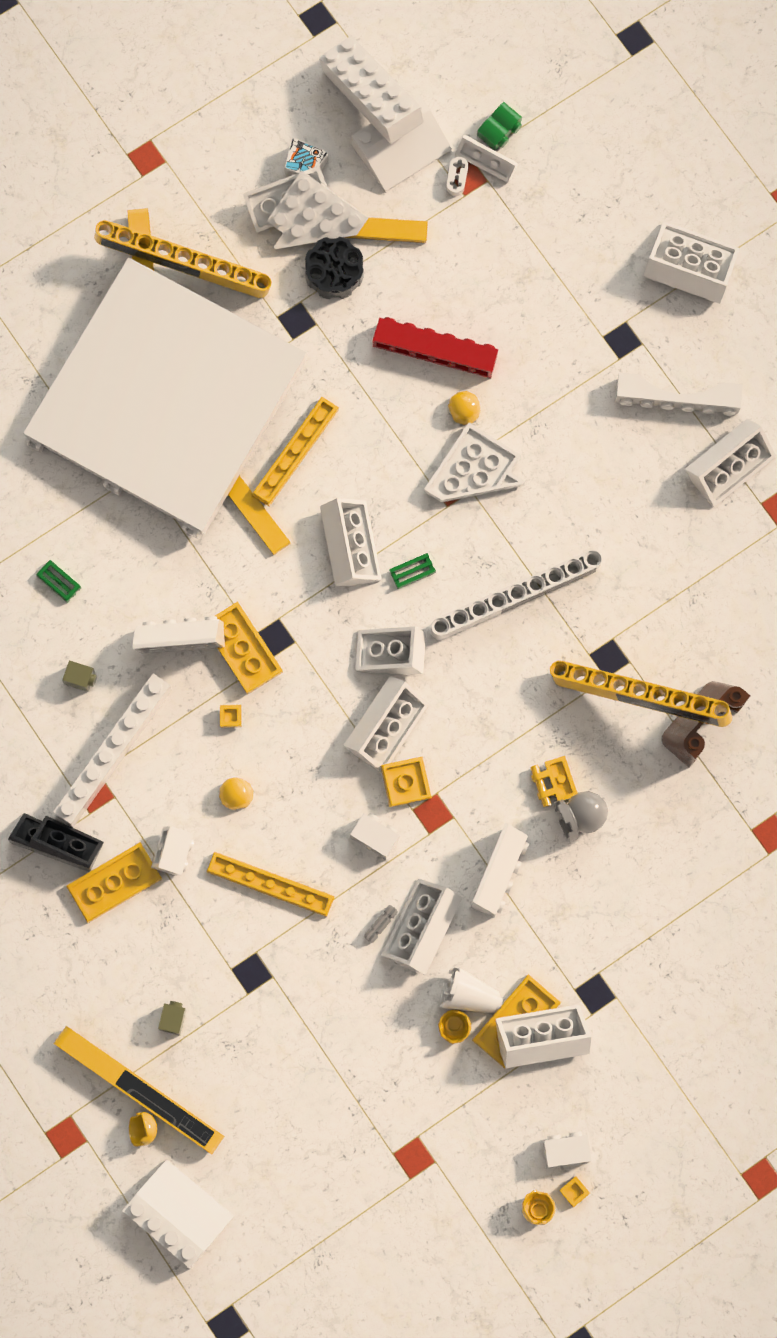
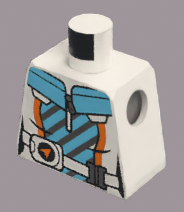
M292 138L285 164V175L289 177L300 173L301 170L306 171L320 166L322 171L328 162V152Z

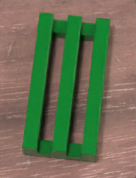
M428 553L389 569L397 589L436 573ZM424 560L426 561L425 563L418 565L412 569H409L405 572H402L398 575L395 574L403 569H406ZM426 567H429L430 569L407 580L399 582V579L406 577L410 574H413Z
M51 560L36 574L41 581L67 603L82 588ZM51 566L64 579H66L71 585H73L74 588L70 589L57 576H55L50 570H48V568ZM44 572L49 577H51L56 583H58L64 590H66L68 594L65 595L45 576H43Z

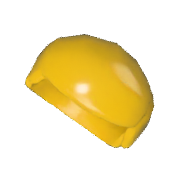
M468 391L458 392L449 400V412L456 423L467 425L478 419L480 404L474 394Z
M230 778L220 787L219 798L222 804L229 809L246 808L253 800V789L250 783L241 778Z
M460 1010L447 1011L441 1016L438 1023L440 1035L451 1044L463 1042L471 1031L469 1017Z
M146 1112L136 1113V1116L131 1117L129 1121L131 1143L135 1147L152 1143L157 1134V1123L154 1117Z
M533 1190L525 1196L522 1203V1213L528 1222L535 1225H545L554 1216L555 1203L548 1193Z

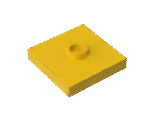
M423 757L380 766L389 807L432 798Z

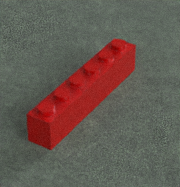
M379 317L372 346L487 378H492L499 349H496L491 344L481 345L475 343L472 339H458L450 333H444L443 335L436 333L431 328L421 329L412 323L405 322L402 324L396 322L395 319L390 317Z

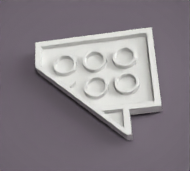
M301 170L267 222L283 233L273 247L281 249L315 243L325 237L334 239L357 235L368 220V217Z
M468 423L425 487L424 492L440 502H446L523 486L525 481L511 473L521 455L471 423Z

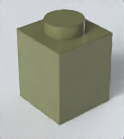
M69 660L62 680L65 685L89 692L90 686L94 687L97 675H95L94 668Z
M170 1001L169 1004L164 1003L158 1027L159 1031L181 1035L186 1015V1008L182 1007V1003Z

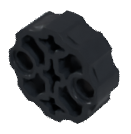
M325 237L318 240L317 244L308 250L306 254V282L310 288L318 292L320 297L325 299L335 297L344 299L361 285L364 278L363 255L359 248L354 247L350 243V240L343 237L334 239ZM351 257H355L358 259V261L355 263H351L348 261V259ZM331 263L335 268H338V274L334 268H331ZM314 273H318L321 275V277L318 279H313L311 275Z

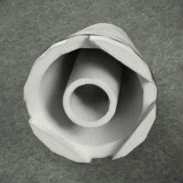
M453 966L450 969L449 974H452L449 980L445 979L440 996L442 1004L440 1007L494 1013L495 1010L500 1009L502 1004L500 992L457 966Z

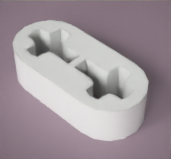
M455 157L450 163L446 190L452 196L461 195L465 188L468 162L463 157ZM458 164H462L460 174L456 173V166ZM455 179L458 180L459 187L457 189H453L452 186Z

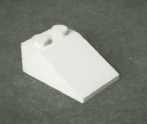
M416 626L358 630L355 671L398 675L423 674L426 633Z

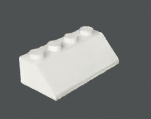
M746 419L685 468L692 484L715 507L773 460L776 455L762 426Z
M336 498L321 505L320 510L335 586L351 587L381 581L382 578L366 501Z
M216 616L204 617V621H196V618H186L184 622L176 623V620H164L163 624H155L153 621L142 622L143 626H136L132 649L142 654L225 647L224 622L217 619Z
M389 676L343 746L356 757L381 772L380 766L391 763L429 703L405 681Z
M508 823L504 824L471 905V908L495 917L496 913L501 914L505 901H502L504 893L509 894L513 882L510 881L512 873L517 874L522 863L518 861L521 853L525 855L529 842H526L528 836Z
M418 878L381 955L412 971L426 975L462 897L447 887Z
M579 1004L496 1018L499 1048L505 1068L590 1054L592 1037Z

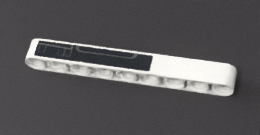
M589 550L437 617L431 624V635L436 640L446 639L593 574L601 566L602 555L597 550ZM595 558L598 564L590 565L587 559ZM575 566L579 572L572 574L568 571V567ZM556 574L560 580L552 582L549 576ZM538 583L541 589L535 591L531 589L530 584ZM518 591L522 594V597L515 599L511 596V593ZM499 599L502 601L503 606L495 607L492 601ZM481 608L484 614L477 616L473 613V609ZM461 616L465 619V622L457 624L454 622V618ZM436 625H443L446 630L438 633L435 630Z

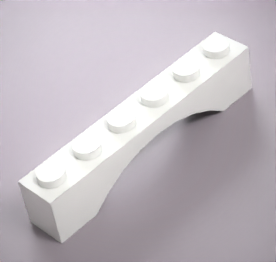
M619 372L615 402L623 406L638 404L643 408L659 406L664 410L679 408L685 412L700 410L705 414L721 412L726 416H734L741 409L743 384L722 382L704 392L677 394L657 388L646 381L640 374Z

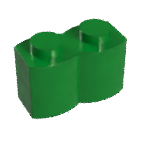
M503 102L479 127L477 136L494 150H497L499 147L503 148L509 141L507 137L512 133L516 134L522 127V116Z

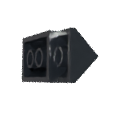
M23 813L8 838L11 844L88 872L91 871L104 844L103 841L51 817L45 816L43 821L26 813Z

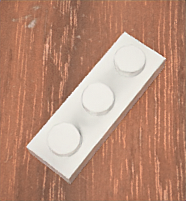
M466 135L462 137L455 153L458 157L465 158L471 164L507 183L511 180L518 165L517 162Z

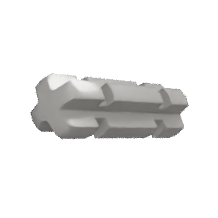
M392 905L387 906L384 910L385 913L379 916L371 926L372 929H369L364 935L365 939L369 942L374 943L378 938L377 935L383 932L391 922L390 919L394 918L397 914V909Z

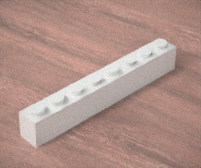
M155 674L151 675L53 812L56 817L74 828L172 691L170 684Z

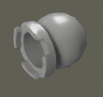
M591 791L578 792L571 797L568 804L563 799L554 802L555 812L560 811L562 816L559 823L570 842L578 839L579 832L586 834L596 832L607 820V804L598 794Z

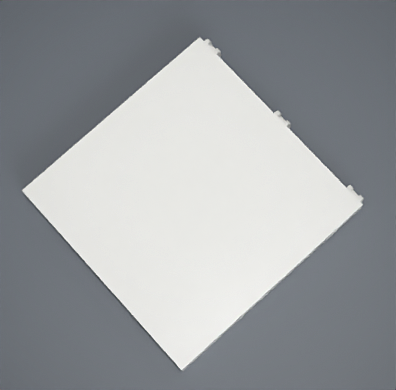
M128 257L23 432L27 437L25 443L40 453L43 452L45 447L105 480L103 486L120 496L123 490L182 522L183 531L199 539L200 533L205 535L304 366L308 355L307 352Z

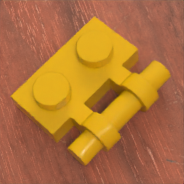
M565 756L544 762L546 770L540 772L538 765L530 767L533 774L531 775L532 781L536 783L539 792L537 793L538 799L542 801L544 808L552 805L549 799L551 796L555 795L557 801L561 799L567 801L577 794ZM549 777L552 789L546 790L543 779Z

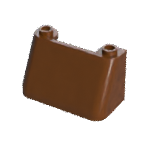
M716 681L708 682L697 694L724 701L729 705L730 710L735 713L741 710L751 696L741 687ZM699 707L696 711H702L705 707ZM678 716L664 731L661 740L662 744L690 768L705 748L703 737L697 733L704 723Z

